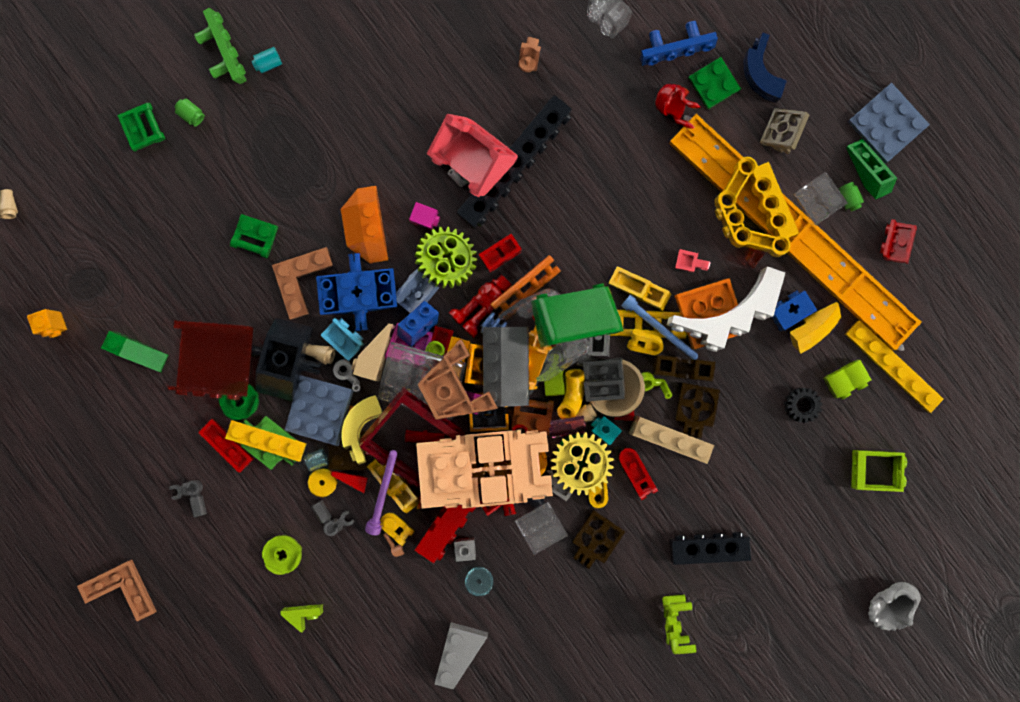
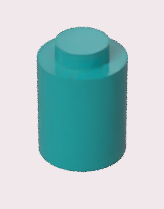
M275 47L253 55L254 60H252V64L255 70H260L261 73L282 65Z

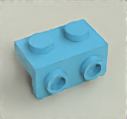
M334 318L333 322L321 336L343 357L350 361L365 345L362 342L364 338L356 331L352 333L348 329L350 325L342 318L340 320Z

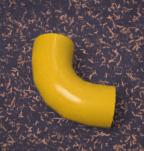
M571 369L565 373V395L557 409L558 416L564 421L573 420L582 405L585 391L584 371L580 369Z

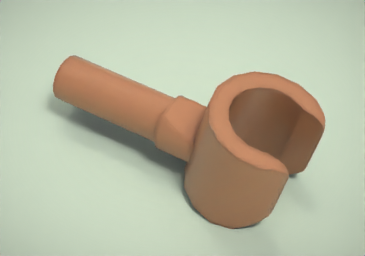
M385 533L383 536L390 545L392 555L395 557L404 555L403 547L401 545L395 546L390 536Z

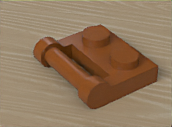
M529 399V406L526 407L546 409V415L521 412L520 406H515L511 430L515 425L522 424L526 426L528 431H546L547 435H549L554 401L548 400V402Z

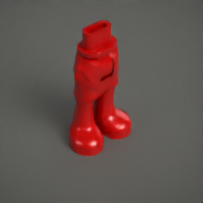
M500 275L496 280L493 279L491 282H486L482 285L478 293L460 310L453 308L448 313L461 325L479 305L482 306L470 320L462 325V328L475 338L478 334L477 327L480 322L494 310L491 303L507 291L512 284L503 275Z

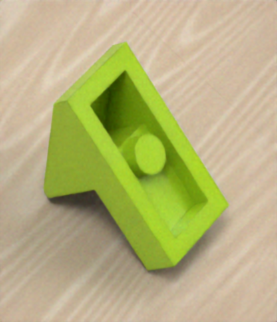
M323 604L284 607L281 610V616L302 633L305 630V617L307 620L317 619L323 613Z

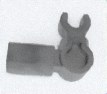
M193 480L183 483L182 486L173 485L169 487L170 490L176 489L178 491L177 496L171 497L173 500L180 499L183 495H190L191 498L189 500L193 518L207 514L203 495L201 496L200 494L203 489L200 481Z
M323 501L311 507L320 524H324V533L328 536H334L343 529L342 526H350L354 523V519L349 522L344 519L345 515L349 514V511L343 512L339 519L335 518L331 521L330 518L332 516Z

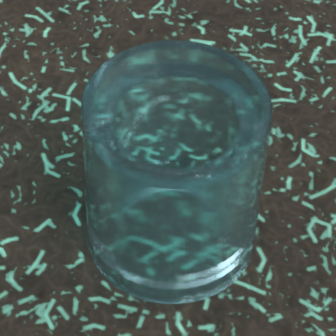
M323 449L304 455L305 464L310 472L328 465V459Z

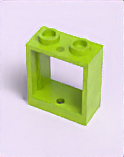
M853 450L851 488L856 490L904 492V487H906L907 483L906 476H904V471L907 467L905 453ZM866 456L893 457L892 485L865 484Z

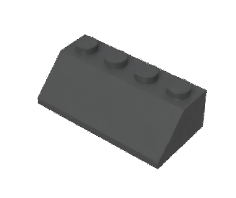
M483 327V394L490 392L497 407L529 406V327Z

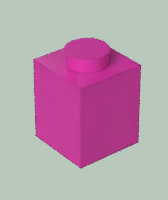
M416 202L409 221L432 231L433 227H437L440 216H438V210Z

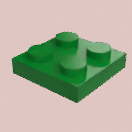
M722 57L688 77L707 110L741 89Z

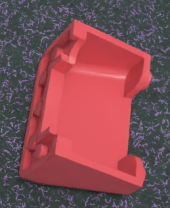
M452 114L446 115L427 152V155L432 158L433 163L442 166V164L449 165L470 182L468 185L470 193L476 197L485 196L514 165L518 158L516 153L476 122L467 117Z

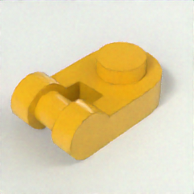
M639 329L632 331V339L627 344L628 349L649 355H657L663 350V341L659 336L643 333Z
M386 513L380 520L382 529L401 546L406 543L407 537L409 535L412 536L415 532L410 525L395 513ZM399 526L403 529L400 535L396 532Z

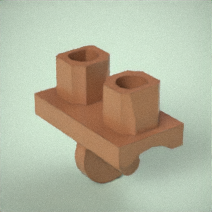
M528 37L526 43L522 42L518 67L524 72L537 71L541 49L538 46L539 39Z

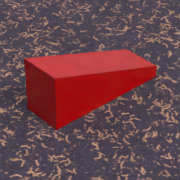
M331 470V476L365 493L367 477Z

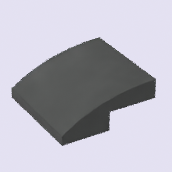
M622 358L583 361L586 402L625 399Z

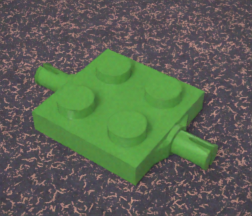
M267 416L256 426H253L247 420L244 421L249 426L296 440ZM244 444L241 445L270 470L283 459L291 466L294 465L289 458Z

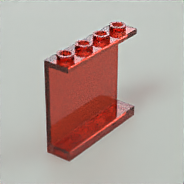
M174 320V328L182 329L177 386H168V390H176L175 394L187 395V392H193L192 396L204 397L205 393H209L211 398H222V395H227V399L239 400V396H247L253 327Z

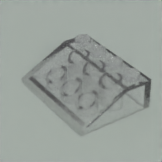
M391 342L380 383L378 399L391 403L404 387L427 404L418 383L444 356ZM463 361L453 365L461 383L463 382L467 365Z

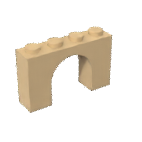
M634 416V421L628 432L632 436L708 464L714 445L638 416Z

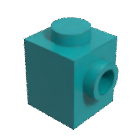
M603 415L601 418L596 417L591 424L593 427L591 431L608 445H611L622 431Z

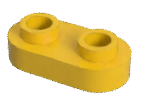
M591 471L587 475V481H590L593 477ZM603 481L601 482L602 489L598 486L595 487L596 493L591 489L588 490L589 502L595 508H602L608 502L607 483ZM597 494L601 495L600 501H595L594 499Z

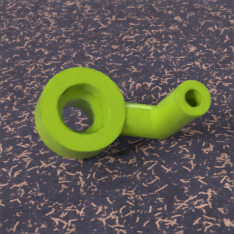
M650 372L641 373L645 383V391L652 389L654 386H660L666 399L672 397V393L664 379H655Z

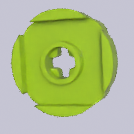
M278 535L265 544L262 551V559H264L266 568L277 575L286 574L296 569L302 558L301 545L294 538L287 535ZM286 551L287 558L280 560V555L277 552Z

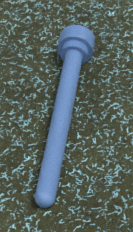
M630 294L621 305L625 310H633L692 360L698 358V354L642 309L633 295Z

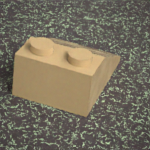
M388 324L358 355V359H354L351 370H354V375L374 381L381 380L386 362L385 355L396 326Z

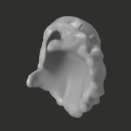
M897 582L891 585L889 589L878 592L873 597V600L870 601L868 612L870 621L874 622V626L879 627L880 630L887 631L901 630L907 626H912L915 611L921 601L919 591L909 583Z

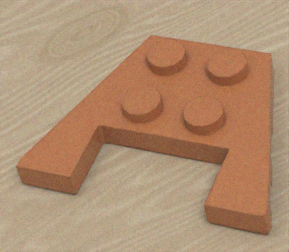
M459 340L446 353L444 358L418 383L436 420L498 408L490 392L472 401L468 397L453 368L454 364L470 356L462 340Z

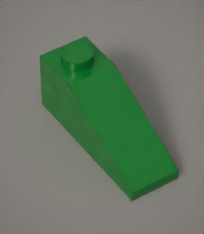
M863 139L848 145L846 149L864 187L876 200L891 193L897 177Z
M115 331L108 332L101 349L158 372L162 371L169 356L164 352Z

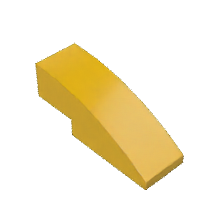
M618 266L609 281L610 285L629 295H633L636 299L661 311L664 310L672 295L670 291Z
M835 302L803 319L804 325L790 332L792 345L800 354L820 342L836 326L841 318L839 303Z
M375 459L367 468L381 484L386 465L382 466ZM392 472L387 494L394 499L403 512L408 513L418 505L419 497L402 476L399 477Z

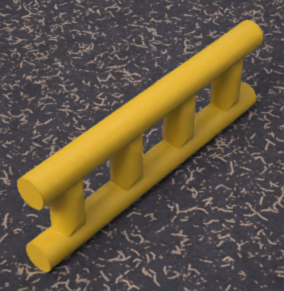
M618 310L622 325L624 317L635 318V329H639L643 333L659 336L660 338H666L655 328L654 330H642L643 319L633 310ZM646 311L661 324L662 319H668L673 315L681 317L680 312ZM623 329L624 331L610 336L631 337L634 329ZM670 331L679 339H686V331Z

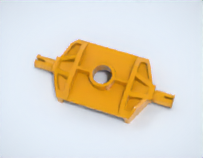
M536 325L534 331L531 330L529 332V390L537 389L536 383L548 351L552 350L551 346L540 348Z

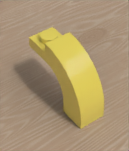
M376 395L357 403L347 414L342 426L343 447L345 449L352 447L353 450H350L353 462L357 461L359 465L367 462L363 449L360 448L361 429L368 421L378 418L382 413Z

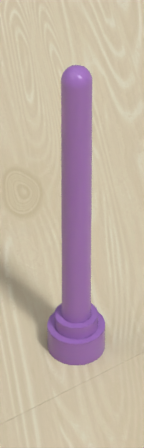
M395 450L389 453L373 517L366 524L365 531L370 535H379L381 532L380 517L397 457Z

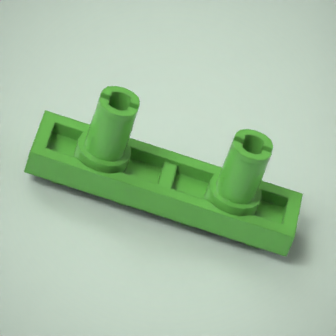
M207 8L203 13L208 22V27L195 33L194 36L199 44L215 38L223 57V62L209 68L210 73L216 79L229 72L233 81L242 84L247 81L244 76L246 72L242 64L237 60L238 53L231 46L229 41L231 37L228 31L222 25L223 18L219 12Z

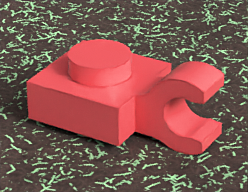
M679 249L675 269L694 273L696 267L708 271L710 261L697 259L699 253Z

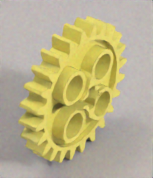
M576 432V438L569 434V441L562 438L564 445L557 444L556 446L560 450L552 452L557 456L551 459L552 462L556 463L551 469L557 470L553 477L559 476L560 478L557 483L564 482L563 489L565 490L569 486L571 494L575 489L578 495L581 494L582 490L588 495L589 489L596 493L595 487L598 486L602 489L601 482L608 483L605 477L612 476L608 469L614 468V466L609 465V462L613 461L614 458L607 456L611 453V450L605 451L604 449L607 447V444L600 445L602 439L598 438L595 441L594 434L590 438L587 437V432H584L583 437H580L579 432ZM574 446L582 448V453L579 456L572 455L571 450ZM589 447V452L585 458L587 466L581 468L579 478L575 480V475L580 466L577 462L578 460L582 461L585 450ZM592 453L599 454L600 460L597 463L590 462L589 458ZM567 464L574 465L575 470L572 474L564 472V467ZM584 472H592L593 477L590 481L583 480L582 475Z

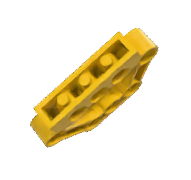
M751 157L740 159L734 166V174L724 191L715 199L716 217L719 221H722L724 236L729 238L733 246L738 248L745 246L768 252L773 257H780L790 250L789 238L799 234L769 162L758 166ZM746 164L749 167V172H744L741 165ZM749 177L752 182L751 192L758 196L760 201L758 204L759 210L766 215V227L773 232L774 236L751 231L743 224L744 214L737 209L735 204L736 198ZM758 182L765 185V191L758 188ZM722 197L729 198L730 205H724ZM766 200H770L773 203L772 209L766 207ZM735 215L738 219L737 223H732L729 216ZM773 218L780 220L779 227L773 224ZM738 232H741L745 235L744 241L738 240ZM775 242L782 244L781 251L775 248Z

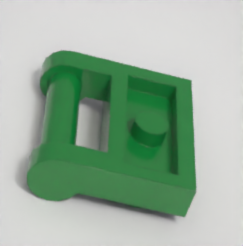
M151 103L142 104L117 115L130 147L134 152L166 139L155 120ZM145 113L154 135L148 136L140 114Z
M241 214L234 236L231 239L230 247H239L261 254V257L268 258L278 226ZM244 235L265 242V245L261 247L240 239Z

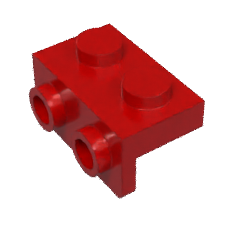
M891 219L890 225L887 224L885 236H887L886 243H882L880 251L883 254L884 260L909 263L917 230L916 225L897 223L896 220Z

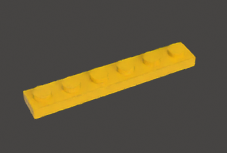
M860 320L856 321L844 334L928 413H931L942 402L943 398Z

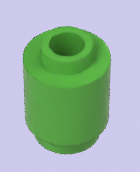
M187 98L184 100L180 99L175 105V114L189 125L198 126L203 121L205 115L202 113V110Z
M854 182L839 188V195L846 210L850 209L852 212L862 207L861 204L864 203L858 186H855Z

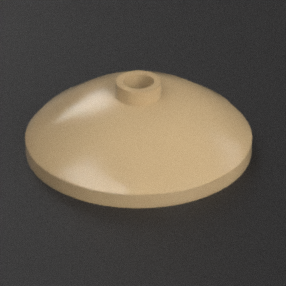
M623 360L625 399L590 401L593 407L604 415L611 417L627 415L639 406L644 397L645 383L643 376L628 361Z

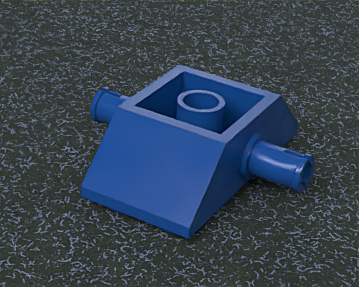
M360 253L348 254L350 266L348 273L316 276L320 315L352 313L355 316V330L365 331L368 330L366 313L397 307L394 269L361 270ZM357 288L362 290V293L359 294V297H357V295L354 294V291H356Z

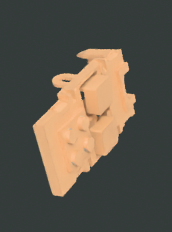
M521 430L458 435L456 440L449 438L440 439V441L416 443L422 508L441 506L451 508L462 505L463 509L528 502L527 498L535 500L545 499V496H553L551 475L541 476L538 453L549 452L546 431H526L521 434ZM503 434L506 461L510 460L511 465L494 466V462H500L504 460L503 443L501 436L490 435ZM474 437H479L477 438L479 463H488L489 467L472 469L471 464L476 463ZM511 469V474H507L509 501H507L506 478L504 475L495 476V470ZM489 471V477L480 478L482 502L487 504H480L478 477L473 478L472 473Z

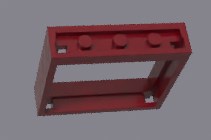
M403 387L360 438V448L365 451L366 455L375 457L382 466L387 464L389 452L371 439L401 403L447 434L452 440H456L458 435H465V431L447 418L436 420L429 405ZM396 458L393 473L407 479L411 486L415 485L420 488L419 473Z

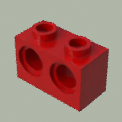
M509 234L480 253L479 257L489 273L522 253V249L513 235Z

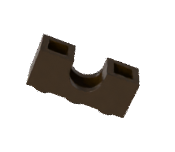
M655 355L652 374L713 381L716 362Z

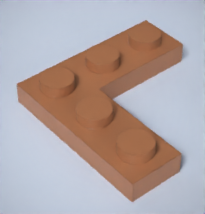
M327 247L272 265L290 320L309 314L298 278L333 266Z
M133 560L77 586L85 604L121 587L136 621L157 612Z

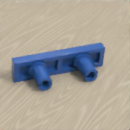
M690 21L685 26L689 39L664 45L660 31L654 30L649 33L652 48L641 51L640 60L642 66L655 65L664 60L672 61L677 57L691 56L700 51H710L715 48L717 43L716 32L700 35L696 21Z

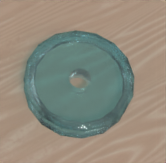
M483 567L471 569L465 578V587L474 596L488 594L494 584L491 572ZM478 579L482 580L481 584L477 583Z

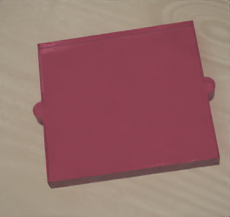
M584 416L550 421L549 432H551L552 438L569 434L573 435L576 432L584 433L586 426Z

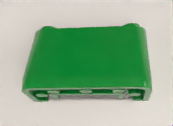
M604 283L593 285V289L548 297V294H541L536 296V300L531 301L540 348L591 337L612 335L624 331L609 286L605 287Z

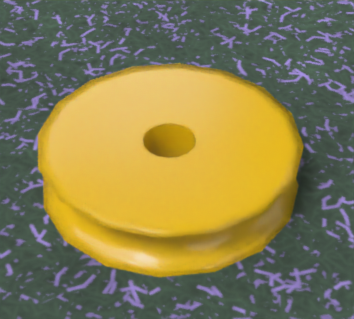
M325 468L317 469L308 478V488L315 496L327 497L336 489L337 479L331 476L330 470ZM321 480H323V481L325 482L324 485H321V484H320V481H321Z

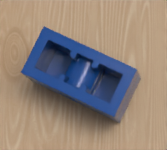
M797 290L788 295L789 299L784 303L782 300L777 302L774 315L771 318L779 331L790 328L817 311L806 291L799 293ZM793 306L795 309L792 313H789L788 310Z
M423 301L398 324L397 336L410 347L414 346L438 324L439 312L426 301Z

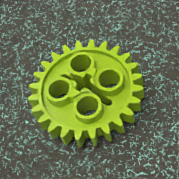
M439 227L438 233L434 229H432L431 235L426 233L425 239H420L419 243L421 245H417L416 249L418 252L415 253V257L419 258L415 264L421 265L418 268V272L424 271L422 278L428 276V283L434 280L435 287L442 283L444 289L447 284H449L450 288H453L454 282L458 286L461 285V280L466 282L468 277H471L473 274L471 270H475L476 266L474 263L477 261V258L473 257L477 251H471L474 244H468L470 238L463 239V232L457 235V229L452 233L449 227H447L445 232ZM446 243H451L454 248H448ZM429 250L436 251L437 256L431 255ZM455 260H460L463 265L456 264ZM438 267L445 268L446 272H440Z

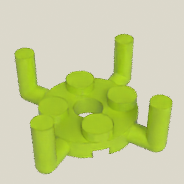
M685 594L664 596L662 602L664 618H666V643L671 645L672 653L675 655L696 653V645L679 646V644L690 643L689 635L680 636V633H682L681 622L677 621L676 617L678 616V611L692 610V603L686 602Z

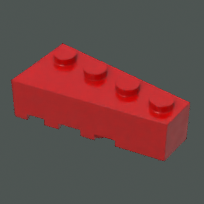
M462 505L451 508L444 506L414 551L432 563L436 559L440 561L446 553L444 550L447 543L452 544L457 536L454 533L458 527L462 529L468 520L465 517L469 511L473 513L476 507L462 509Z

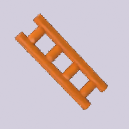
M548 255L491 303L495 310L498 307L503 310L498 314L502 320L561 272L558 266H555L553 269L551 268L550 264L554 261L551 255ZM544 270L546 274L537 281L535 276ZM529 282L532 286L523 293L520 289ZM515 294L517 299L508 306L506 301Z

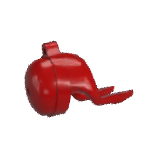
M677 84L664 85L659 90L655 100L657 110L665 116L670 114L675 123L681 124L685 128H695L689 121L682 120L681 117L685 111V106L700 108V105L685 99L689 94V90Z

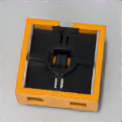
M505 407L478 412V414H469L470 432L509 430L508 414H505Z

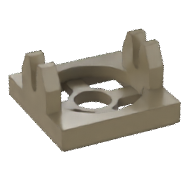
M774 108L760 143L764 146H771L780 153L784 151L790 154V151L795 150L809 114L803 111ZM797 121V126H791L789 122L795 123ZM787 123V129L779 132L780 126ZM773 130H776L778 133L775 140L772 136ZM789 132L793 133L790 139L781 142L784 135Z

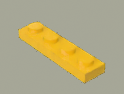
M231 420L225 439L301 462L306 443Z

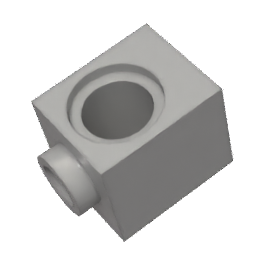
M474 537L455 539L456 562L476 560Z

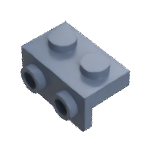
M418 269L410 274L408 280L396 291L397 303L409 313L415 310L423 301L428 302L439 289L438 286L435 287V283H428L429 279L427 277L422 278L423 274L420 271L418 272Z

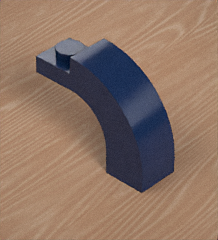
M762 32L759 38H755L752 48H749L745 53L743 63L744 74L749 86L756 94L768 101L777 103L782 97L787 80L773 76L766 70L763 63V54L770 35Z

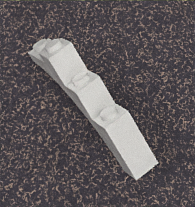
M770 267L761 269L756 283L749 294L738 306L723 315L706 319H690L673 315L668 318L667 325L671 326L674 331H686L692 337H702L701 345L706 346V349L709 351L717 352V350L724 349L729 331L733 335L741 336L749 332L753 316L760 320L773 317L785 272Z

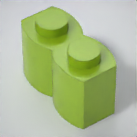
M855 360L823 378L833 397L840 398L841 400L851 395L850 392L854 389L861 390L867 387V382L871 381L861 360Z

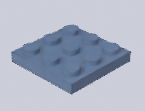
M890 83L847 121L884 163L890 161L930 125L893 83Z
M300 375L285 431L339 446L342 426L348 414L354 392L353 389Z

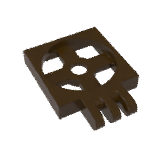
M681 383L675 420L684 422L683 434L687 435L689 428V436L694 437L695 430H698L697 438L701 439L704 426L714 427L720 394L719 389ZM696 389L694 398L691 400L683 398L689 390ZM704 391H707L712 396V404L705 403L702 399ZM696 401L701 403L698 409L694 407V402ZM682 406L690 407L692 410L690 419L684 415ZM702 410L711 411L710 416L706 420L698 421Z
M593 510L572 541L579 546L573 559L577 560L582 555L583 557L579 563L583 565L586 559H588L589 561L586 564L588 569H590L596 559L605 564L626 531ZM594 520L604 521L600 529L596 530L589 526L590 522ZM610 527H613L615 531L614 542L607 538L606 535ZM584 532L589 534L592 539L588 547L584 545L582 540ZM597 533L603 535L601 540H596L595 535ZM601 544L609 548V550L602 553L594 552L597 546Z

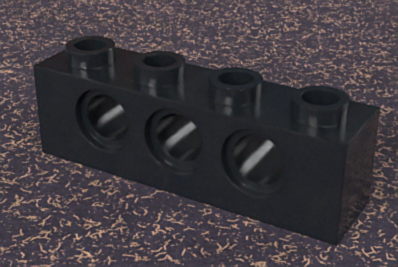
M733 532L732 536H725V533H714L713 537H706L705 534H695L694 538H686V535H676L675 539H670L671 563L673 565L751 561L750 537L744 535V532ZM728 542H732L733 549L727 552L725 545ZM709 543H713L714 550L709 553L706 552V546ZM694 544L695 551L690 554L687 553V546Z

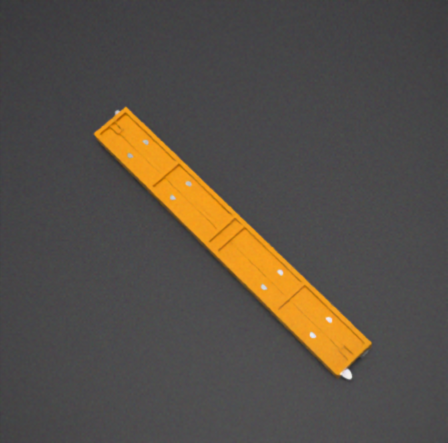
M695 114L691 118L688 115H684L683 120L689 121L695 128L683 127L669 144L720 192H723L734 174V166L743 156L700 116ZM742 164V170L749 172V167L746 164ZM749 177L736 198L735 205L763 232L774 236L773 232L766 227V215L759 210L758 204L760 201L758 196L751 192L752 182ZM758 182V188L765 191V185ZM783 194L799 234L789 238L791 246L787 254L892 351H903L904 346L902 343L922 322ZM766 200V207L772 209L773 203L770 200ZM773 218V224L779 227L780 220ZM775 242L782 248V244L780 242Z

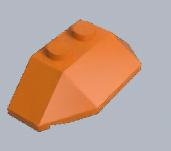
M377 186L358 188L341 208L346 245L353 252L360 253V257L370 264L388 261Z

